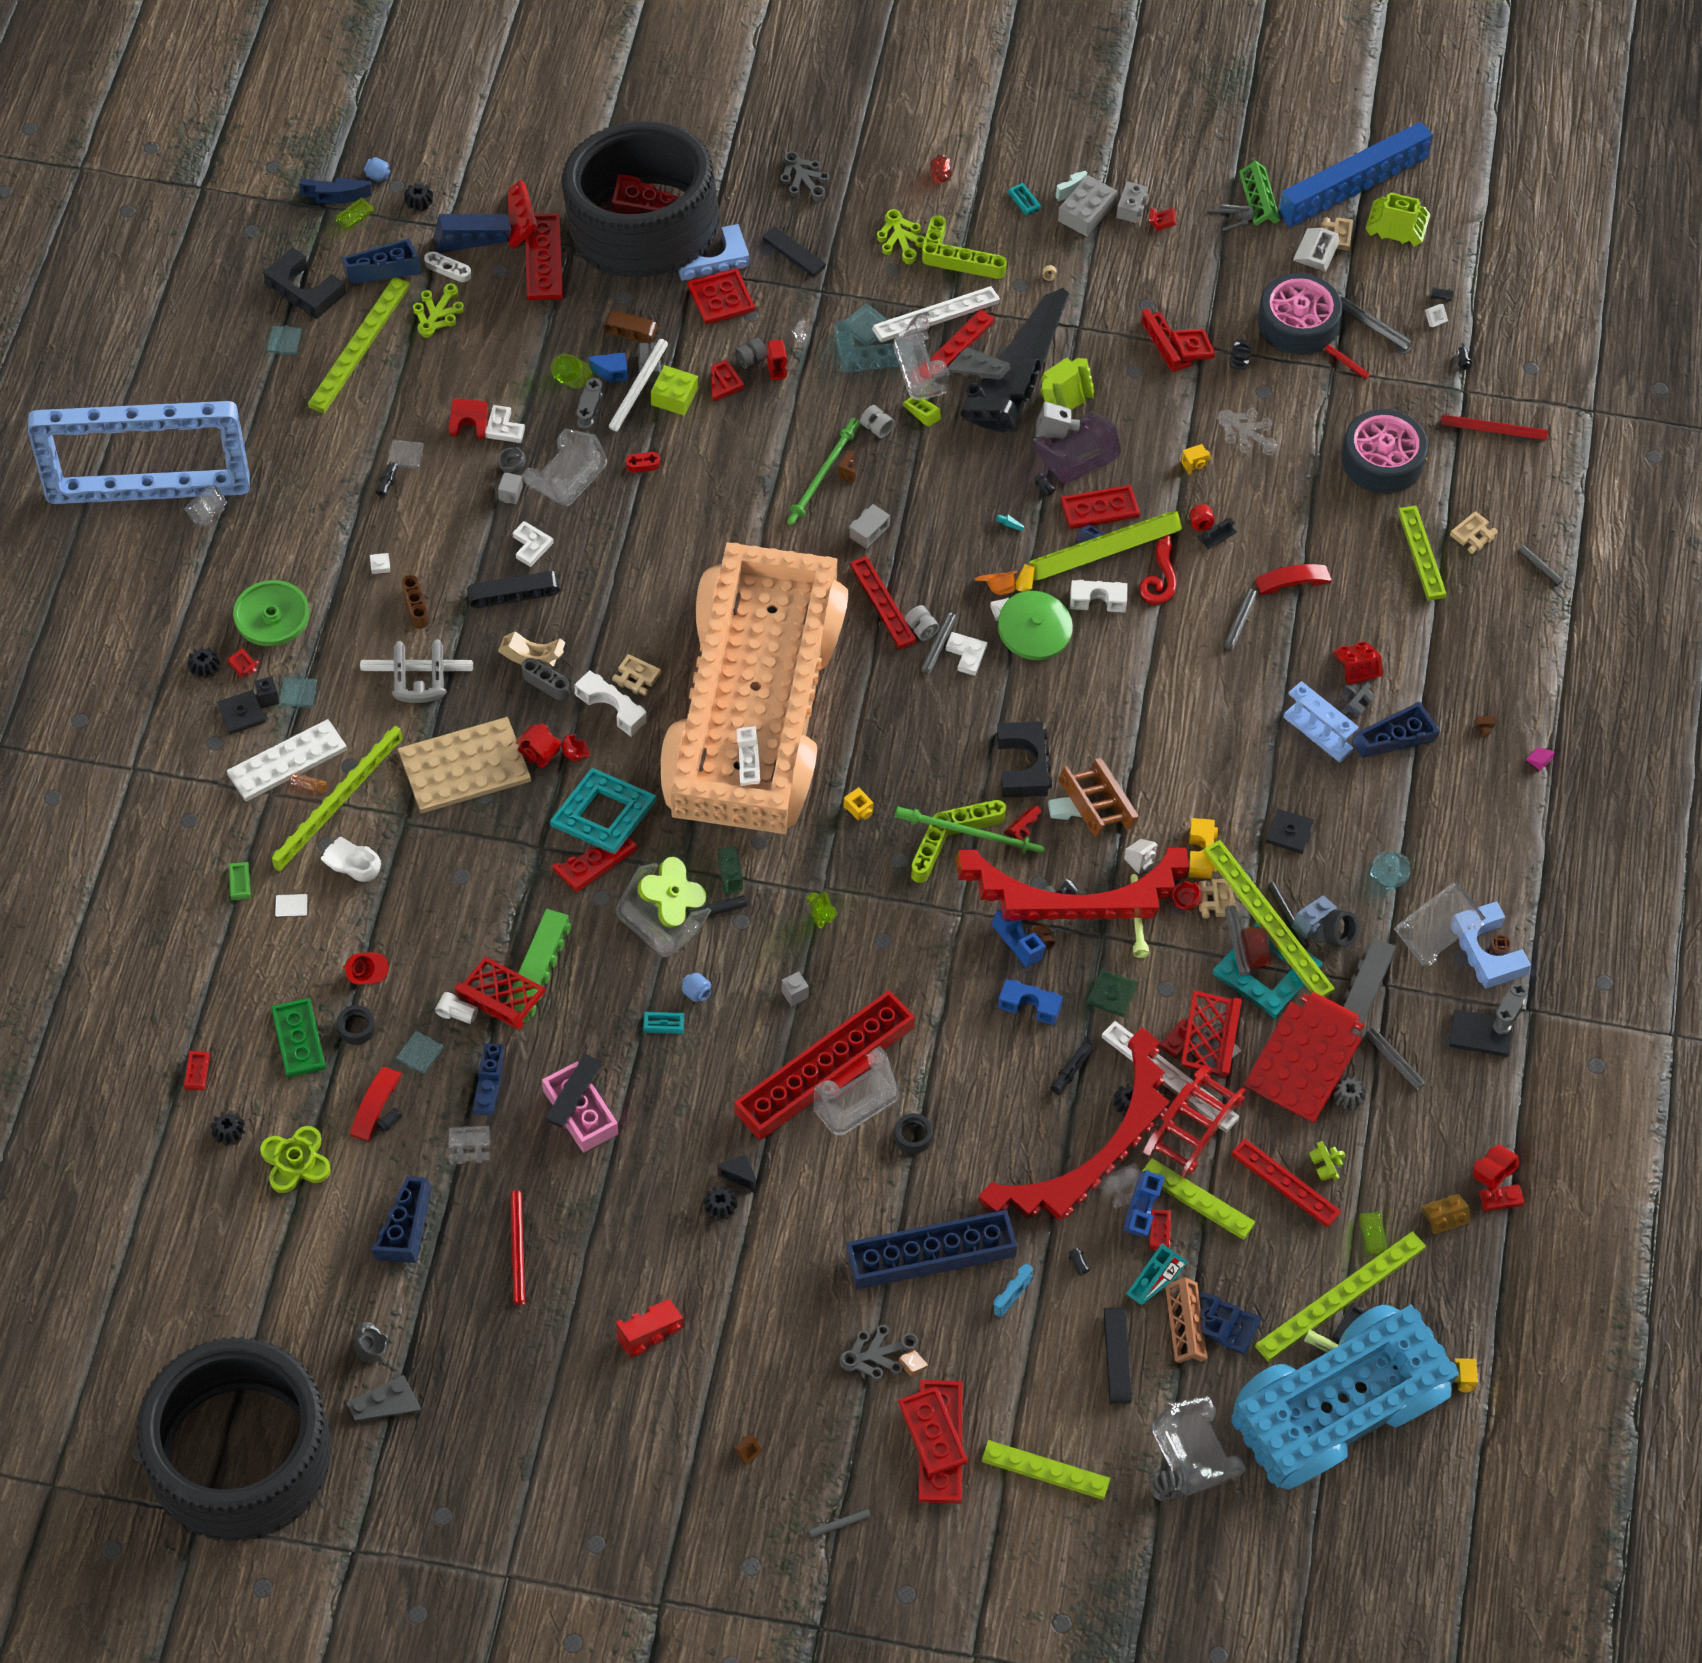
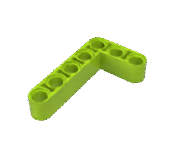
M942 216L931 218L922 248V261L924 264L995 279H1001L1006 275L1007 260L1003 256L942 244L945 236L946 220Z

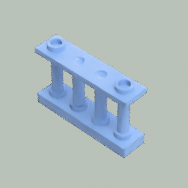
M1302 681L1289 691L1288 694L1296 700V703L1284 713L1283 717L1338 762H1342L1353 752V747L1346 742V739L1357 731L1359 727Z

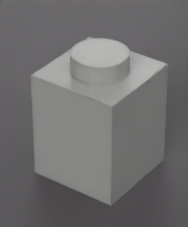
M504 472L498 488L500 501L517 504L523 488L522 476Z
M797 972L782 979L781 991L790 1006H793L808 999L809 986L800 972Z

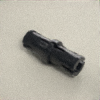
M388 462L384 474L380 476V484L376 490V494L379 497H387L390 486L394 484V476L399 468L394 462Z

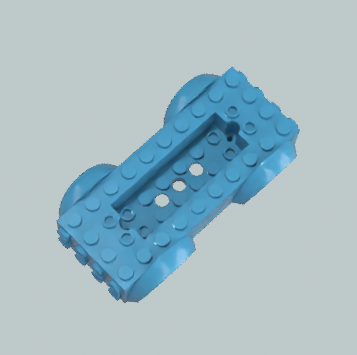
M1380 1305L1368 1310L1354 1320L1341 1336L1338 1347L1296 1370L1286 1364H1278L1257 1374L1242 1388L1237 1396L1231 1421L1235 1429L1240 1430L1244 1436L1243 1440L1246 1446L1254 1451L1257 1463L1260 1466L1263 1465L1267 1471L1266 1475L1269 1481L1275 1484L1277 1488L1281 1487L1290 1490L1348 1457V1445L1386 1423L1393 1427L1401 1426L1450 1398L1451 1385L1459 1375L1458 1369L1447 1358L1443 1346L1436 1342L1432 1330L1428 1326L1426 1327L1417 1309H1414L1412 1305L1402 1310H1398L1390 1305ZM1357 1382L1365 1383L1367 1391L1364 1393L1357 1392L1355 1384ZM1338 1395H1347L1349 1401L1347 1403L1340 1402ZM1323 1402H1329L1332 1405L1330 1413H1325L1321 1410Z

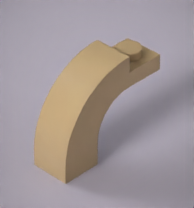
M512 632L504 636L498 652L521 665L523 660L534 658L551 668L554 667L556 660L562 656L565 642L559 638L548 644H536L526 640L517 632Z

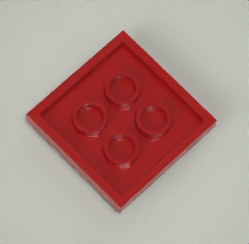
M738 268L687 282L689 291L705 325L755 312V305Z

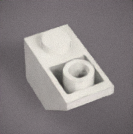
M1140 839L1126 848L1124 859L1138 874L1144 871L1147 872L1154 866L1157 844Z

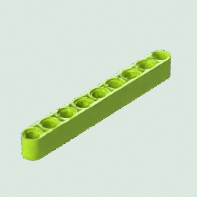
M1178 511L1168 512L1031 560L1029 565L1035 567L1033 579H1044L1180 531L1182 526Z

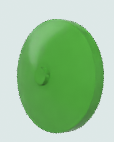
M279 580L263 581L250 586L238 597L233 610L234 622L239 633L248 641L261 646H278L292 641L303 632L309 621L310 614L308 601L303 592L296 586Z
M1025 591L1012 596L1003 605L998 617V632L1006 647L1016 655L1030 660H1046L1055 657L1067 646L1072 634V620L1066 607L1055 597L1044 592Z

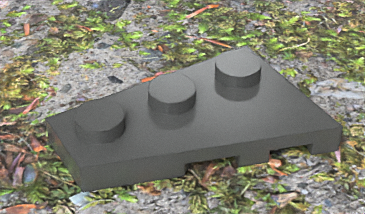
M404 1375L346 1402V1406L355 1423L380 1420L382 1417L394 1415L398 1417L406 1413H422V1409Z

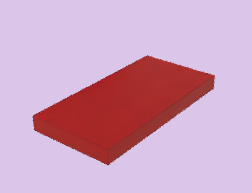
M1131 485L1060 497L1069 530L1140 517V511Z
M937 1386L898 1400L897 1403L928 1477L968 1464L967 1456Z

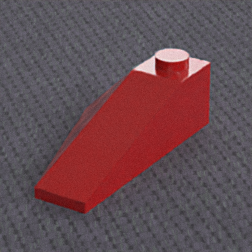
M618 174L612 200V212L619 214L648 213L670 205L679 197L666 191L662 192L652 184H645L637 177Z

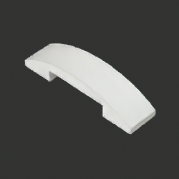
M756 726L738 728L737 743L739 747L740 785L759 784L760 761Z

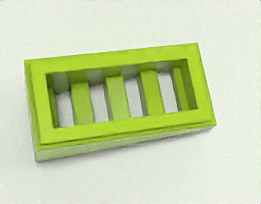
M917 394L903 402V406L928 427L941 419L940 408Z

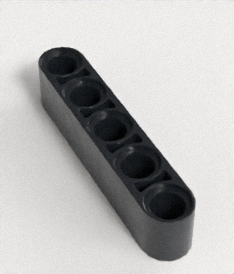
M553 571L474 583L467 587L469 604L472 608L549 597L560 592L557 574Z
M1125 1307L1104 1308L1109 1403L1131 1404L1132 1392Z

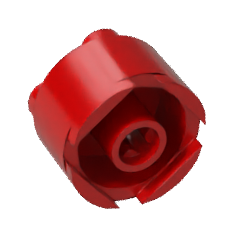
M543 723L539 725L532 724L516 741V744H519L517 750L522 754L523 758L531 764L534 762L539 764L537 766L539 768H544L560 751V746L562 745L561 741L554 737Z

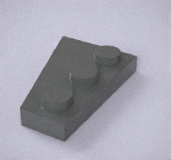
M966 347L946 368L947 375L962 373V376L973 374L979 375L980 378L1000 380L1011 368L1008 362Z

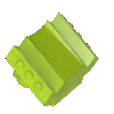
M1390 192L1386 198L1380 197L1373 201L1365 229L1370 236L1378 233L1381 239L1389 238L1400 241L1402 244L1410 240L1415 247L1423 242L1430 214L1425 207L1420 206V199Z
M1066 357L1043 373L1040 393L1045 402L1073 410L1078 405L1085 404V397L1094 398V388L1087 359L1076 358L1071 362Z

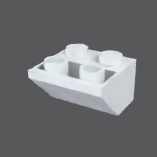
M1308 228L1293 260L1326 272L1340 242L1338 233L1324 228Z

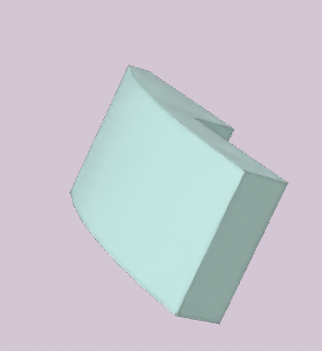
M1083 171L1070 175L1069 182L1057 185V200L1061 201L1068 198L1087 177V172Z
M1070 797L1048 801L1051 818L1068 820L1071 816L1082 817Z

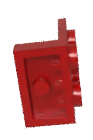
M1358 642L1356 645L1342 646L1339 649L1333 650V655L1344 665L1345 682L1348 685L1383 676L1382 656L1368 642Z

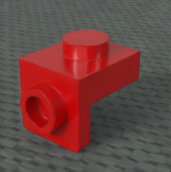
M1154 207L1150 208L1148 219L1157 231L1177 225L1174 208L1161 212H1156Z
M243 648L227 660L241 678L245 675L251 676L257 671L255 667L259 664L257 660L254 662Z

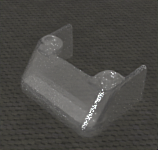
M652 863L637 868L616 905L615 912L624 924L659 955L669 957L674 955L698 934L711 910L707 908L692 912L688 918L684 919L683 923L675 928L663 925L658 917V907L655 903L643 900L638 893V883L647 875H653L659 866L657 863Z

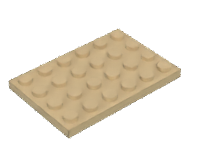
M508 717L398 748L420 814L531 782L524 758L517 750L519 745L516 744L517 740Z

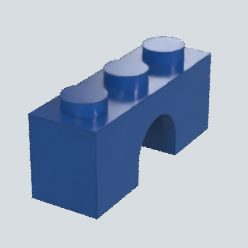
M1001 909L996 911L992 922L993 928L1025 967L1042 960L1046 946L1035 932L1027 936L1021 925L1022 920H1003Z
M1006 979L999 997L998 1008L1017 1014L1021 1005L1030 1003L1037 1008L1036 1020L1055 1026L1062 1006L1063 996L1056 992L1041 990L1036 986L1021 984L1016 980Z
M1147 1170L1139 1173L1122 1231L1138 1237L1148 1236L1153 1220L1151 1209L1155 1199L1160 1195L1164 1176Z

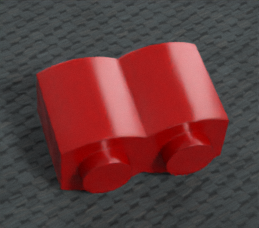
M782 340L769 341L767 343V364L771 380L785 379L787 377L786 366L788 361L784 342Z
M1501 1144L1492 1147L1485 1157L1475 1162L1473 1166L1474 1178L1489 1188L1495 1189L1518 1168L1519 1156Z

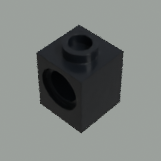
M273 676L254 681L261 708L280 704Z

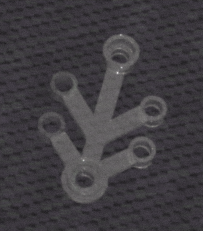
M1249 409L1247 413H1233L1230 410H1222L1218 413V421L1220 425L1225 427L1226 442H1235L1236 433L1232 430V426L1238 429L1240 450L1242 452L1250 451L1251 443L1247 440L1248 435L1263 445L1264 453L1268 455L1276 453L1278 446L1276 440L1273 438L1266 439L1254 431L1256 429H1271V419L1264 418L1261 422L1241 423L1238 421L1246 419L1249 421L1256 420L1258 412L1255 409Z

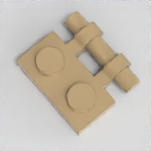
M1325 217L1320 228L1338 233L1340 242L1337 249L1349 251L1353 220L1336 218L1334 223L1330 222V218Z
M1475 511L1451 531L1450 536L1462 546L1469 542L1471 546L1468 548V551L1473 554L1476 551H1480L1485 543L1491 542L1498 531L1495 528L1487 529L1489 521ZM1479 533L1482 535L1480 539L1476 538Z
M628 654L618 667L622 676L614 674L612 681L618 683L617 685L622 688L626 687L632 690V693L636 695L646 696L648 689L643 687L644 684L652 687L661 674V669ZM631 677L637 680V682L635 684L629 681L628 679Z
M1212 879V886H1206L1205 881H1199L1198 886L1202 893L1199 910L1202 912V917L1209 918L1210 910H1215V917H1226L1225 907L1235 906L1233 890L1224 879ZM1213 895V901H1208L1207 896Z

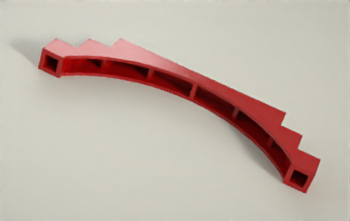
M1167 848L1163 860L1151 872L1125 887L1099 894L1071 895L1049 892L1021 883L990 865L979 855L978 850H959L955 860L958 881L965 880L970 882L978 880L980 899L988 901L1000 900L1003 920L1011 921L1027 919L1035 921L1038 919L1093 920L1105 918L1111 920L1114 918H1155L1159 910L1158 898H1170L1175 888L1173 878H1185L1190 868L1186 848Z
M1143 1027L1129 1040L1127 1047L1132 1051L1134 1064L1132 1099L1117 1132L1099 1153L1079 1168L1049 1181L1016 1186L996 1185L992 1181L979 1195L978 1202L990 1213L1008 1210L1010 1208L1009 1204H1011L1027 1219L1032 1215L1035 1217L1042 1210V1205L1059 1221L1064 1217L1067 1219L1074 1212L1073 1207L1077 1203L1082 1204L1086 1200L1090 1189L1095 1190L1102 1182L1100 1179L1105 1174L1107 1176L1111 1174L1115 1169L1114 1164L1118 1160L1122 1162L1129 1154L1128 1150L1132 1146L1135 1148L1142 1141L1143 1138L1141 1136L1145 1132L1150 1133L1156 1126L1155 1122L1157 1119H1162L1168 1110L1170 1102L1156 1090L1165 1081L1163 1079L1165 1071L1152 1061L1160 1052V1041Z

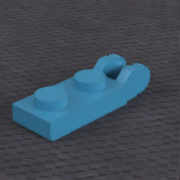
M1023 1264L1018 1269V1276L1015 1280H1010L1002 1295L999 1294L995 1298L993 1303L995 1315L1002 1318L1033 1279L1032 1266Z

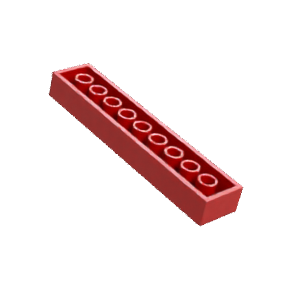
M888 990L734 1102V1113L761 1141L828 1092V1087L833 1081L870 1055L873 1058L914 1029L915 1016Z

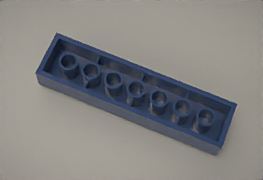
M1007 1210L846 1242V1255L855 1290L1016 1257L1017 1244Z

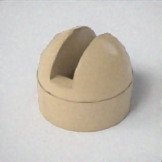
M1052 265L1044 267L1042 272L1043 278L1047 281L1054 280L1057 277L1055 267Z

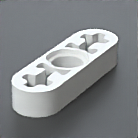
M437 252L425 254L424 261L428 269L459 282H467L471 279V269L468 265ZM451 265L452 268L444 269L443 266Z

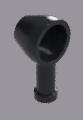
M1067 878L1061 888L1055 893L1075 895L1079 889L1070 878Z

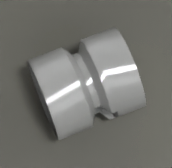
M872 405L864 411L860 423L868 430H871L878 438H884L892 430L894 419L885 413L883 414V411L876 405Z
M923 605L913 608L905 617L906 623L922 641L930 639L939 630V624Z

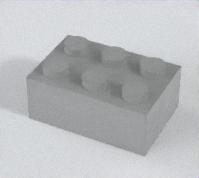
M1087 175L1059 207L1058 221L1087 237L1115 205L1117 190Z

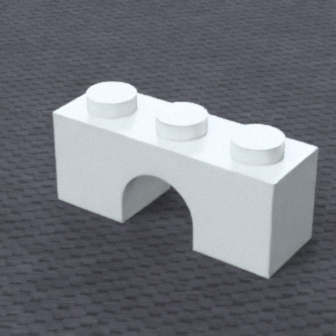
M1072 580L1070 609L1088 610L1091 600L1102 599L1107 604V611L1126 612L1127 583Z

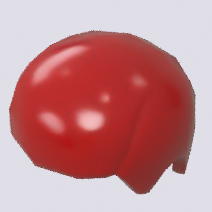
M576 734L566 735L562 740L561 748L567 759L572 762H580L588 758L590 751L584 740H576Z
M1184 881L1174 888L1172 900L1177 908L1191 910L1196 908L1201 902L1202 893L1196 882Z

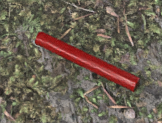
M1328 344L1325 347V351L1367 380L1370 377V373Z

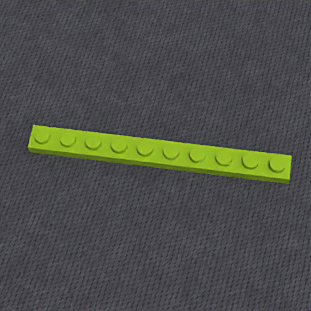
M397 277L390 281L308 402L309 408L325 414L410 288V282Z
M394 726L391 730H388L383 739L372 747L371 752L360 760L359 765L348 773L347 778L335 787L334 792L330 796L325 797L320 807L312 811L307 821L299 825L293 836H289L285 844L274 852L272 862L276 870L280 872L403 740L400 728Z
M1221 840L1204 848L1203 853L1309 991L1323 997L1334 992L1335 988Z
M1412 1231L1256 1343L1255 1347L1270 1362L1305 1337L1309 1329L1313 1331L1351 1302L1425 1250L1426 1245Z

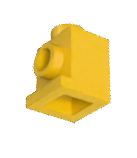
M1203 444L1182 451L1181 463L1188 475L1192 474V470L1207 466V461L1211 460L1208 450H1205Z
M858 787L844 797L843 808L848 810L858 821L862 818L866 820L873 813V802Z
M1455 1358L1453 1363L1456 1365L1459 1375L1454 1383H1457L1458 1390L1464 1393L1475 1390L1478 1383L1476 1359Z

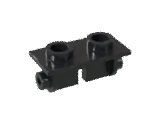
M1226 518L1224 521L1198 535L1197 538L1207 549H1210L1237 533L1233 528L1235 522L1232 518Z

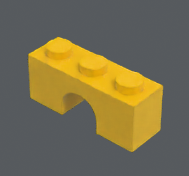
M1191 818L1189 845L1200 846L1203 850L1198 852L1190 851L1188 878L1211 879L1212 873L1216 872V868L1203 853L1204 848L1213 844L1214 839H1217L1218 828L1214 827L1215 820Z

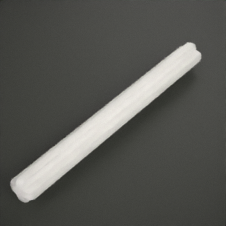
M659 339L610 422L609 428L617 432L667 348V341Z
M361 660L360 669L361 671H394V660ZM405 660V671H432V660ZM443 660V671L473 670L472 660ZM439 665L436 666V671H439Z

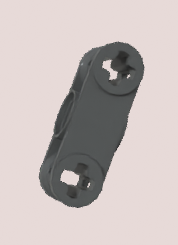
M597 378L587 380L583 394L580 397L577 409V425L583 430L590 429L593 426L596 414L599 411L603 393L601 391L602 382Z
M1512 984L1506 996L1502 999L1493 1024L1495 1032L1499 1034L1509 1033L1513 1024L1518 1019L1525 1003L1524 999L1528 993V988L1524 984Z

